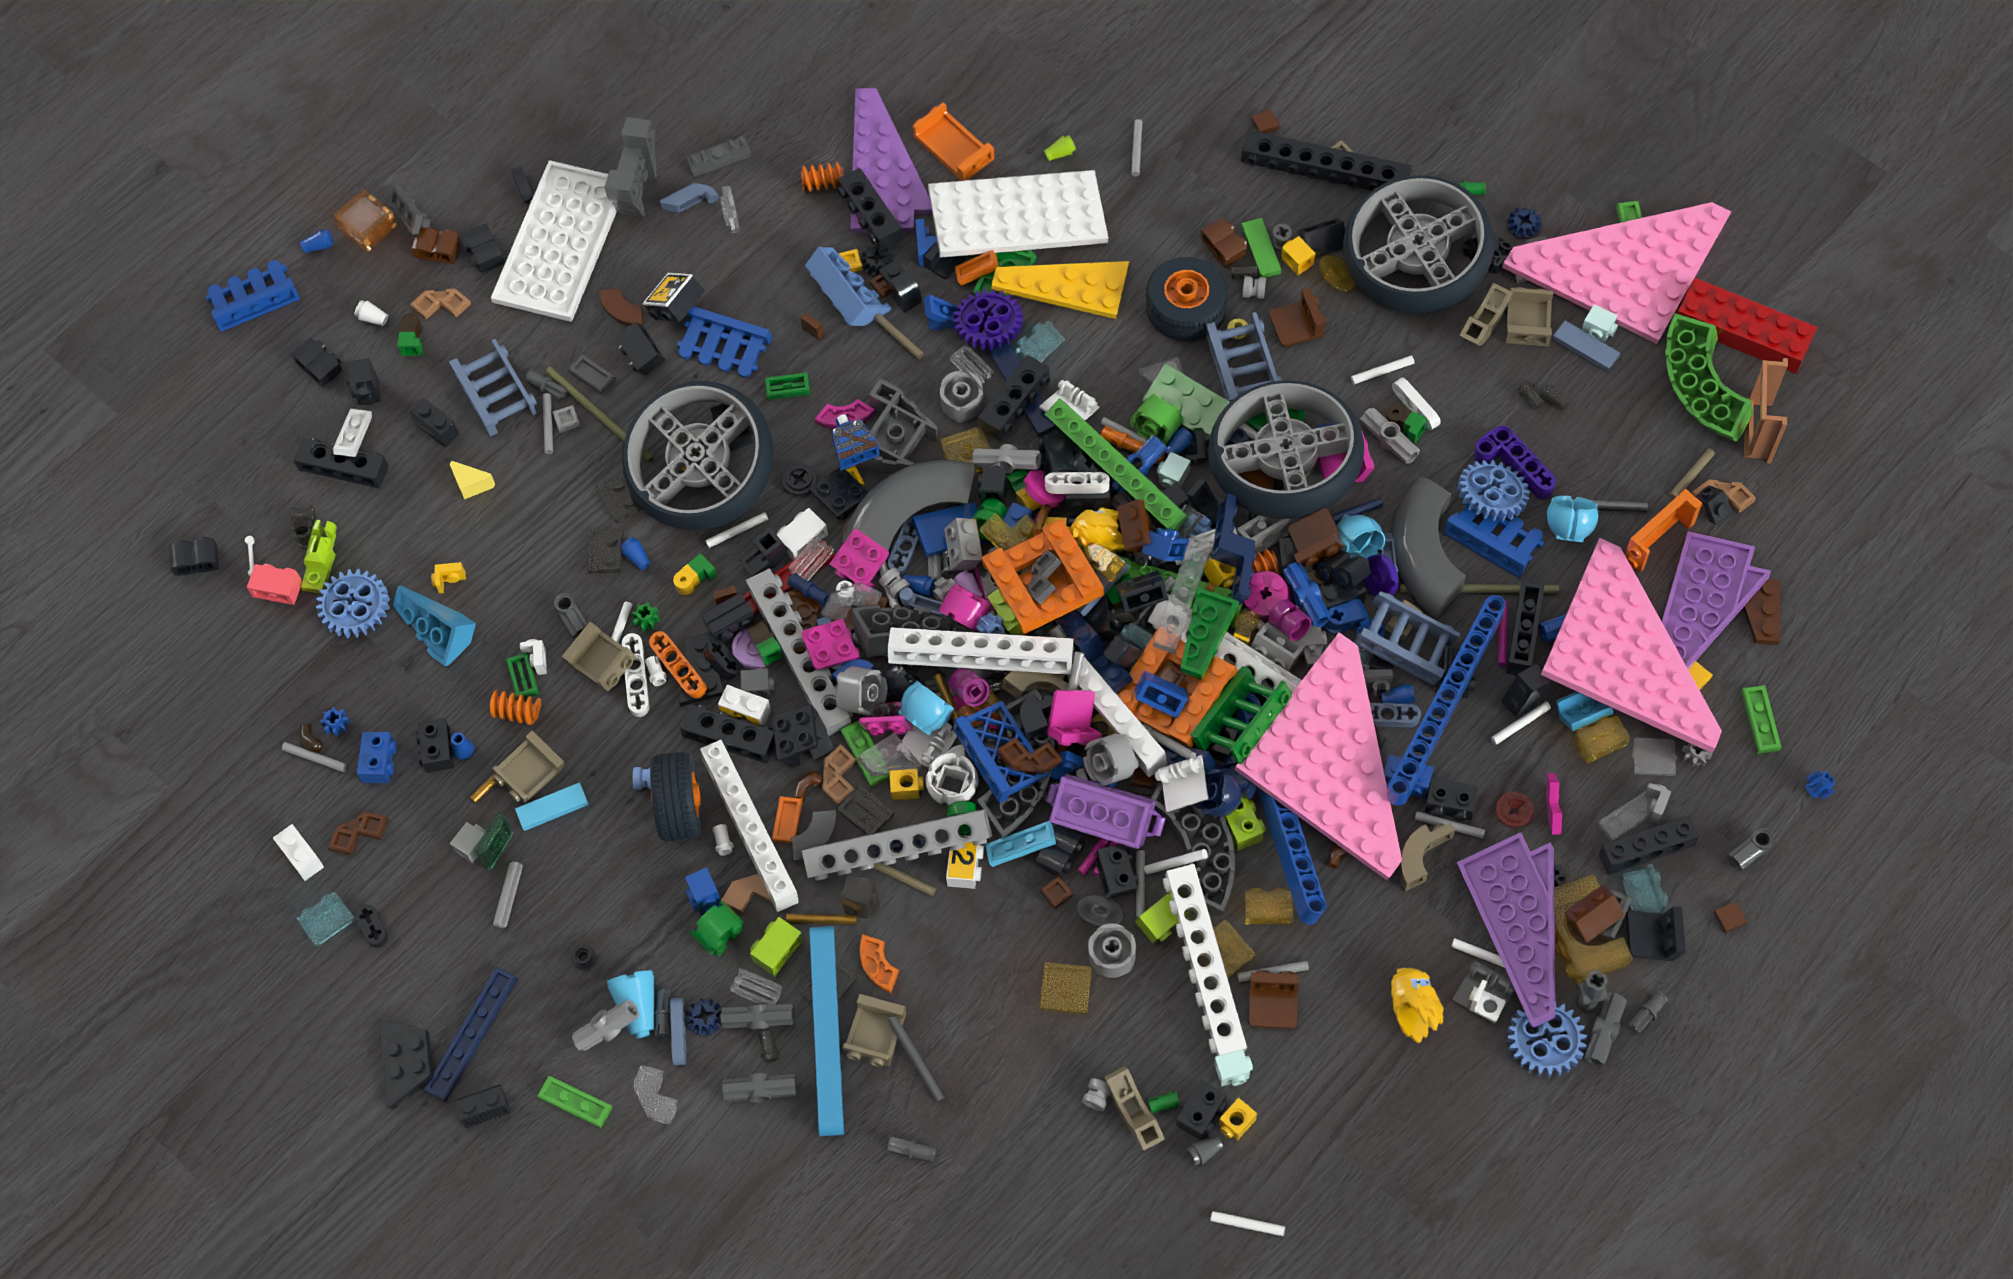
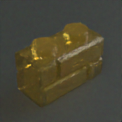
M1615 715L1611 718L1604 716L1596 722V725L1590 728L1586 725L1578 729L1573 742L1585 763L1589 764L1627 746L1630 735L1625 727H1623L1618 716Z
M1252 888L1249 891H1245V925L1293 924V898L1291 892L1287 891L1286 888H1275L1273 891Z

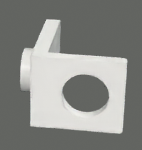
M1482 980L1479 988L1474 987L1469 997V1000L1472 1001L1470 1010L1497 1022L1506 1001L1484 991L1487 981ZM1485 1001H1494L1497 1005V1010L1493 1013L1486 1012L1483 1008Z

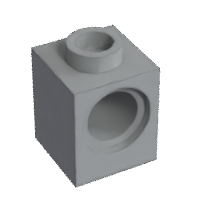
M466 822L450 842V845L456 854L473 863L489 841L485 835L486 831L477 824L472 826Z

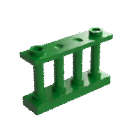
M1242 666L1190 735L1200 750L1206 751L1212 742L1230 749L1237 764L1241 765L1285 705L1289 703L1292 694L1285 681H1281L1275 690L1257 684L1250 669ZM1252 691L1269 698L1261 707L1244 701L1249 692ZM1239 708L1256 715L1247 724L1231 718L1236 709ZM1225 725L1243 732L1237 741L1220 736L1218 733Z

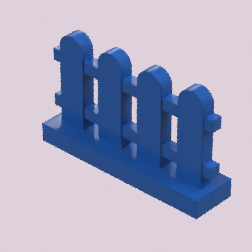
M272 260L267 265V271L260 273L259 269L253 268L248 271L247 275L249 278L241 281L239 277L234 276L228 280V287L221 289L219 285L215 284L208 288L209 294L205 297L208 303L212 301L215 307L211 311L221 332L300 299L292 279H286L284 271H287L285 264L280 265L279 261ZM272 277L275 284L267 287L264 280ZM252 285L255 292L247 295L244 288ZM232 293L235 301L227 304L224 296Z
M694 306L688 311L687 314L691 322L686 321L685 328L688 329L684 339L677 343L681 358L689 359L692 357L693 352L699 354L698 359L700 363L704 366L711 364L713 359L719 360L718 366L723 372L729 371L732 365L739 366L738 373L742 378H748L752 371L757 372L758 365H755L760 351L765 352L766 346L763 344L770 345L773 338L768 329ZM701 333L707 334L702 348L697 347ZM721 339L727 341L722 354L716 352ZM740 346H746L747 348L742 360L736 359Z
M1464 504L1466 507L1460 514L1456 512L1450 516L1443 534L1518 578H1521L1527 564L1532 561L1533 557L1530 555L1536 547L1541 549L1544 544L1541 541L1543 537L1542 531L1532 529L1528 533L1522 530L1524 523L1522 519L1517 517L1510 520V522L1507 520L1502 521L1499 517H1496V520L1493 521L1492 517L1488 515L1480 525H1477L1473 522L1477 516L1475 515L1476 509L1468 510L1470 504ZM1497 525L1504 528L1499 536L1492 533ZM1516 536L1524 539L1518 548L1511 545Z

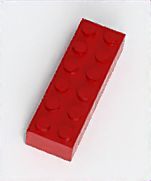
M1694 278L1677 313L1715 325L1718 343L1760 360L1782 362L1783 358H1787L1788 367L1786 370L1797 374L1817 330V327L1697 278Z

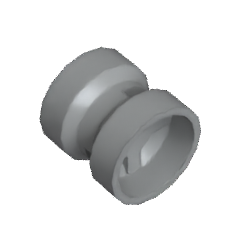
M1245 276L1243 297L1256 296L1257 299H1264L1266 278L1259 277L1258 279H1253L1251 276Z
M896 568L890 569L879 579L881 586L889 590V595L893 599L900 596L901 589L909 588L910 586L906 579L900 577V572Z
M1092 1078L1088 1085L1089 1091L1084 1094L1082 1103L1091 1109L1104 1111L1107 1104L1106 1098L1111 1095V1092L1106 1082Z

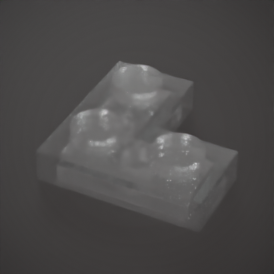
M722 187L724 196H720L726 226H731L732 233L740 232L731 187Z

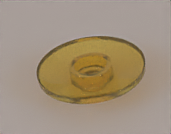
M1331 254L1321 258L1319 262L1321 274L1332 287L1340 291H1349L1354 287L1355 282L1350 276L1344 260Z

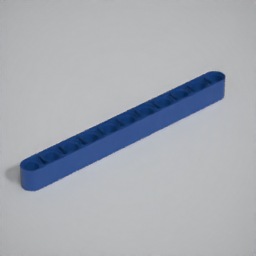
M1492 595L1484 602L1389 783L1387 798L1393 805L1405 804L1503 618L1506 604L1502 597ZM1453 679H1457L1461 682H1454ZM1443 697H1448V698H1450L1451 700H1450V701L1444 700ZM1434 715H1438V716H1440V717H1442V718H1441V719H1436V718H1434L1433 716H1434ZM1423 734H1430L1432 737H1426ZM1414 752H1420L1423 755L1417 756L1414 754ZM1409 770L1413 774H1406L1404 771ZM1400 789L1403 793H1396L1394 790Z
M1251 693L1244 699V701L1261 706L1258 698ZM1239 708L1233 713L1234 719L1247 724L1256 715ZM1257 787L1298 916L1305 924H1315L1327 906L1298 817L1291 810Z

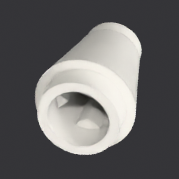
M361 300L355 310V316L359 320L381 326L386 324L389 316L369 301Z

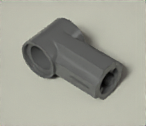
M561 593L554 599V606L558 616L564 622L573 639H575L587 626V622L574 603L573 597L570 594ZM563 604H570L567 609H561Z
M1765 828L1757 829L1750 838L1728 854L1727 857L1730 863L1736 869L1742 871L1760 856L1767 854L1774 841L1772 832ZM1756 839L1765 840L1767 845H1759Z

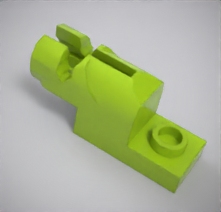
M315 520L312 535H310L304 558L306 571L301 584L302 591L320 594L319 590L326 589L324 583L328 582L335 559L333 546L337 526L330 521H327L325 528L321 526L320 520Z

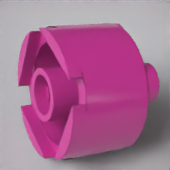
M1263 571L1253 574L1249 582L1251 593L1248 600H1244V603L1259 619L1269 621V613L1278 602L1288 599L1293 603L1292 591L1283 578L1274 572Z
M954 583L939 611L979 632L976 628L979 619L984 615H988L992 603Z

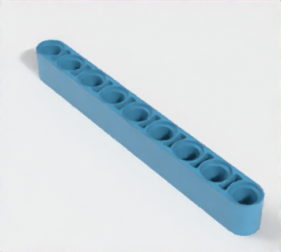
M834 926L810 928L819 1136L844 1135Z

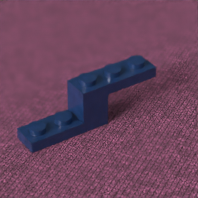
M1228 493L1219 505L1211 559L1236 567L1231 599L1239 601L1240 606L1244 600H1248L1251 593L1249 582L1254 574L1252 563L1257 554V551L1254 550L1256 541L1233 533L1235 524L1232 522L1238 506L1235 505L1236 496Z
M1076 610L1053 620L1056 625H1060L1068 638L1073 639L1074 646L1078 652L1084 653L1087 661L1115 694L1133 681L1130 674L1122 666L1112 662L1103 654L1106 648L1098 634Z
M1157 742L1165 751L1168 764L1166 766L1188 760ZM1184 746L1196 753V757L1202 755L1206 780L1209 778L1206 774L1213 769L1223 770L1238 780L1241 786L1242 798H1252L1257 789L1255 784L1235 770L1220 767L1208 751Z

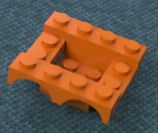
M1062 518L1042 527L1043 533L1008 550L1003 551L1001 547L981 557L983 567L989 571L994 579L1003 601L1009 605L1014 613L1023 635L1104 596L1102 583ZM1046 550H1049L1062 563L1047 578L1056 589L1040 605L1027 591L1028 583L1032 580L1031 570L1019 576L1016 572L1034 564Z
M1158 627L1129 673L1133 681L1118 691L1116 695L1139 722L1184 746L1192 748L1193 739L1190 734L1218 699L1226 683L1237 674L1238 670L1234 665L1216 656L1213 658L1203 680L1185 674L1187 676L1179 686L1186 689L1188 700L1178 718L1137 700L1134 689L1145 670L1157 675L1167 661H1171L1179 667L1182 664L1186 643L1173 633Z

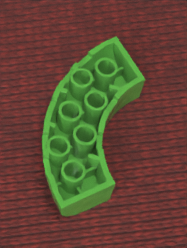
M1674 314L1669 327L1665 350L1668 375L1673 389L1681 403L1699 423L1721 437L1736 442L1742 436L1753 414L1752 403L1750 399L1744 398L1728 387H1725L1713 367V352L1718 340L1716 326Z

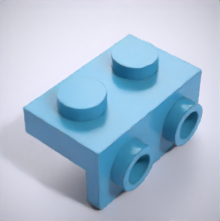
M1577 691L1556 701L1560 720L1572 731L1582 729L1586 725L1613 714L1612 707Z

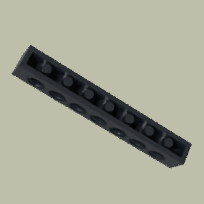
M1252 130L1247 131L1241 154V162L1248 165L1262 166L1270 170L1276 169L1289 174H1299L1311 179H1322L1330 183H1340L1370 191L1389 181L1411 176L1412 165Z

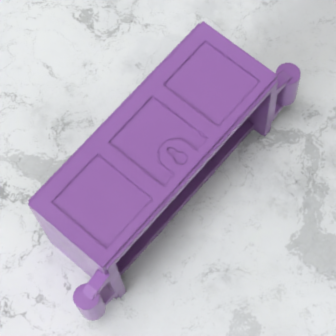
M1070 774L1062 776L1059 784L1051 783L1046 802L1051 803L1053 806L1049 822L1137 849L1144 845L1146 837L1161 836L1166 819L1154 810L1156 800L1106 785L1102 786L1099 783ZM1152 815H1156L1153 831L1150 833L1148 829Z

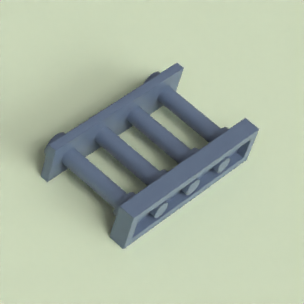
M1256 312L1252 313L1251 324L1223 331L1217 330L1215 322L1206 325V338L1225 398L1229 402L1255 386L1282 380L1281 376L1276 374L1263 335L1265 331L1262 319H1258ZM1254 332L1257 343L1228 350L1223 348L1221 344L1223 339ZM1260 351L1263 359L1262 362L1234 369L1229 367L1227 363L1229 358ZM1266 370L1269 378L1268 381L1244 387L1235 386L1233 381L1235 377Z
M496 339L492 340L495 351L467 365H461L457 358L449 361L454 375L490 437L498 433L495 427L498 421L527 406L532 415L537 414L534 407L537 402L532 393L527 394L506 358L509 356L504 345L499 346ZM499 358L504 365L503 368L477 381H470L468 378L471 372ZM508 374L514 382L486 397H479L477 394L480 388ZM516 391H519L522 400L494 414L493 412L488 413L486 410L489 408L488 405Z
M1380 591L1372 601L1373 605L1379 607L1369 629H1362L1356 636L1354 643L1434 686L1442 678L1445 671L1438 666L1446 644L1452 645L1461 633L1455 631L1453 627L1444 625L1398 601L1391 594ZM1386 612L1399 618L1389 640L1378 635V630ZM1406 623L1419 628L1409 651L1398 645ZM1427 633L1439 639L1430 661H1426L1418 656Z

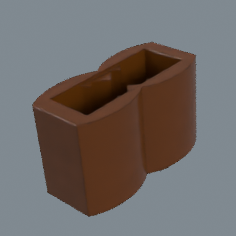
M1220 218L1202 229L1200 238L1221 265L1226 268L1246 255L1247 243L1242 236L1239 237L1234 233L1235 229L1229 221L1226 222L1223 218Z
M420 227L419 234H415L411 251L413 257L421 260H435L440 263L454 264L461 242L459 235L452 230L437 231L432 227Z

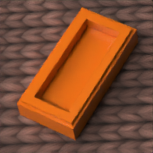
M991 250L956 266L955 270L959 284L962 286L995 271L996 267H999L996 253Z
M780 796L772 836L773 842L791 844V837L797 836L803 799Z

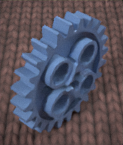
M1485 460L1482 461L1481 465L1477 461H1475L1473 466L1469 464L1467 469H1464L1460 475L1457 490L1460 491L1458 496L1464 498L1462 503L1470 504L1468 510L1476 509L1475 515L1483 513L1484 519L1489 515L1493 521L1496 520V517H1499L1502 521L1505 520L1506 516L1510 520L1513 519L1514 515L1518 517L1520 512L1524 511L1529 501L1530 491L1527 490L1528 484L1523 483L1524 477H1517L1518 471L1511 472V466L1504 468L1502 462L1499 465H1495L1494 460L1490 464H1487Z
M348 569L347 575L344 576L342 572H339L340 578L336 579L332 576L333 583H324L327 589L319 590L323 597L316 598L320 604L316 606V609L319 612L318 617L322 620V624L324 627H328L331 633L335 631L337 636L340 637L344 632L346 638H349L351 633H354L355 637L358 638L361 631L364 635H367L368 628L375 631L374 624L381 625L380 617H387L384 610L390 609L387 603L390 601L387 594L388 590L382 580H378L375 574L371 576L366 570L362 575L360 569H357L356 573L352 574L351 570ZM343 591H348L346 594L340 595ZM370 592L367 596H362L364 593ZM344 610L342 614L336 615L339 611ZM366 612L363 616H358L360 613Z
M1555 1001V1018L1551 1019L1557 1021L1560 1027L1553 1028L1546 1021L1534 1027L1537 1031L1536 1034H1529L1525 1029L1528 1026L1532 1027L1525 1010L1524 1012L1518 1010L1516 1012L1517 1018L1512 1017L1510 1023L1513 1026H1509L1507 1032L1513 1035L1508 1036L1507 1042L1514 1044L1510 1045L1509 1051H1516L1513 1057L1514 1060L1522 1059L1520 1067H1524L1526 1064L1529 1066L1528 1073L1537 1069V1075L1540 1077L1542 1072L1546 1071L1547 1077L1550 1078L1552 1071H1555L1559 1077L1562 1069L1568 1073L1571 1069L1570 1065L1576 1067L1578 1064L1577 1059H1582L1583 1053L1581 1051L1586 1048V1044L1582 1042L1586 1040L1587 1035L1580 1033L1584 1030L1585 1026H1577L1580 1017H1571L1573 1009L1565 1012L1564 1003L1560 1008H1557ZM1561 1032H1567V1035H1565V1034L1559 1035V1034H1560ZM1526 1042H1534L1531 1045L1526 1044ZM1559 1042L1565 1043L1568 1049L1560 1050L1556 1044ZM1541 1049L1544 1051L1545 1056L1539 1057L1535 1055L1533 1050Z

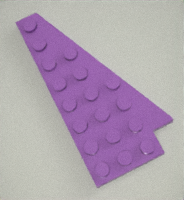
M856 88L853 171L858 168L862 169L902 228V232H914L915 214H932L930 198L877 89ZM851 213V233H868L866 229L863 230L859 225L857 215Z
M1690 531L1687 532L1662 623L1687 669L1697 661L1769 579L1770 570L1750 566L1755 546Z
M1520 832L1457 862L1526 1015L1532 1027H1536L1555 1018L1554 848L1550 842L1530 851Z

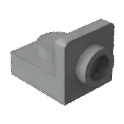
M1649 783L1645 792L1646 797L1653 799L1648 810L1652 812L1650 821L1657 824L1660 822L1672 792L1660 784Z

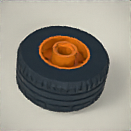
M1178 257L1166 261L1154 270L1147 282L1146 313L1148 319H1150L1152 325L1160 333L1173 339L1190 341L1206 337V325L1215 322L1216 328H1218L1225 317L1228 296L1225 278H1223V275L1216 267L1199 258Z
M686 751L664 753V755L657 754L650 761V783L658 836L665 842L695 839L701 834V798L693 756Z

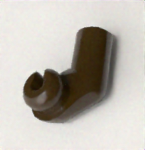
M309 723L300 724V745L311 752L321 751L322 741L320 739L316 740L315 737L311 736L312 725Z

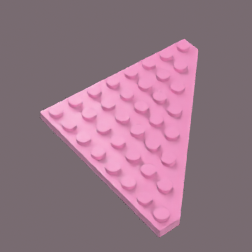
M1711 202L1520 245L1512 248L1502 268L1548 291H1553V293L1589 311L1594 304L1618 315L1615 324L1658 344L1729 218L1731 211Z
M1599 538L1541 675L1713 753L1722 730L1621 547Z
M1338 633L1293 691L1289 703L1285 705L1252 749L1250 755L1246 757L1241 765L1238 763L1234 770L1385 880H1388L1402 861L1391 804L1387 798L1388 790L1358 646L1341 633Z

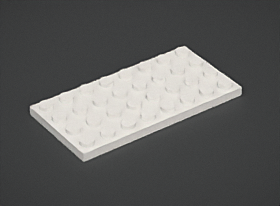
M554 161L548 162L491 296L492 303L572 322L617 212V206H613V201L608 200L605 191L608 174Z
M1094 170L933 183L928 185L940 257L984 254L991 250L997 253L1108 243V234Z

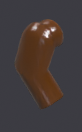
M810 771L801 777L797 782L793 798H800L804 801L808 787L812 784L814 786L820 785L822 776L817 774L816 771Z
M1337 844L1333 845L1327 866L1338 868L1341 855L1347 851Z

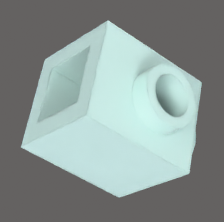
M1594 304L1584 320L1582 331L1605 343L1608 336L1613 337L1618 325L1615 322L1618 315Z
M1170 452L1166 461H1162L1157 469V474H1159L1158 483L1166 489L1174 483L1181 488L1190 472L1191 461Z
M1243 1049L1215 1057L1214 1065L1221 1086L1228 1084L1237 1086L1245 1083L1246 1079H1249L1250 1070H1253L1250 1057L1244 1055Z

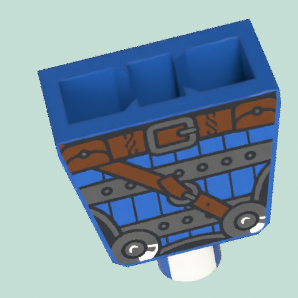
M845 414L835 419L838 427L832 430V440L840 470L880 456L879 444L862 420L858 419L850 422Z

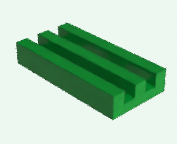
M808 372L765 378L767 400L810 395ZM803 380H804V382L792 383V384H791V382L803 381ZM783 383V385L770 386L772 384Z
M528 652L507 658L506 662L517 700L520 694L526 698L533 694L535 696L539 695ZM523 659L526 662L532 689H529L521 663ZM513 662H516L524 688L522 692L519 690Z

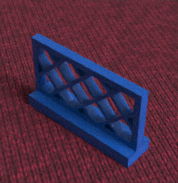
M1003 701L966 718L964 716L956 718L953 731L999 803L1007 800L1009 795L1045 779L1049 775L1047 772L1044 775L1037 774L1033 776L1025 772L1011 770L1008 766L1007 768L998 766L994 762L995 756H999L997 754L999 743H1007L1012 740L1001 737L1004 728L1014 731L1016 734L1015 738L1020 740V743L1029 754L1034 752ZM1000 709L1004 715L1003 722L991 719V713ZM976 720L985 722L984 730L974 729L970 723ZM988 724L1001 727L999 736L986 732ZM984 737L997 741L995 750L984 746L982 743ZM1007 774L1020 777V782L1010 787L1006 780Z

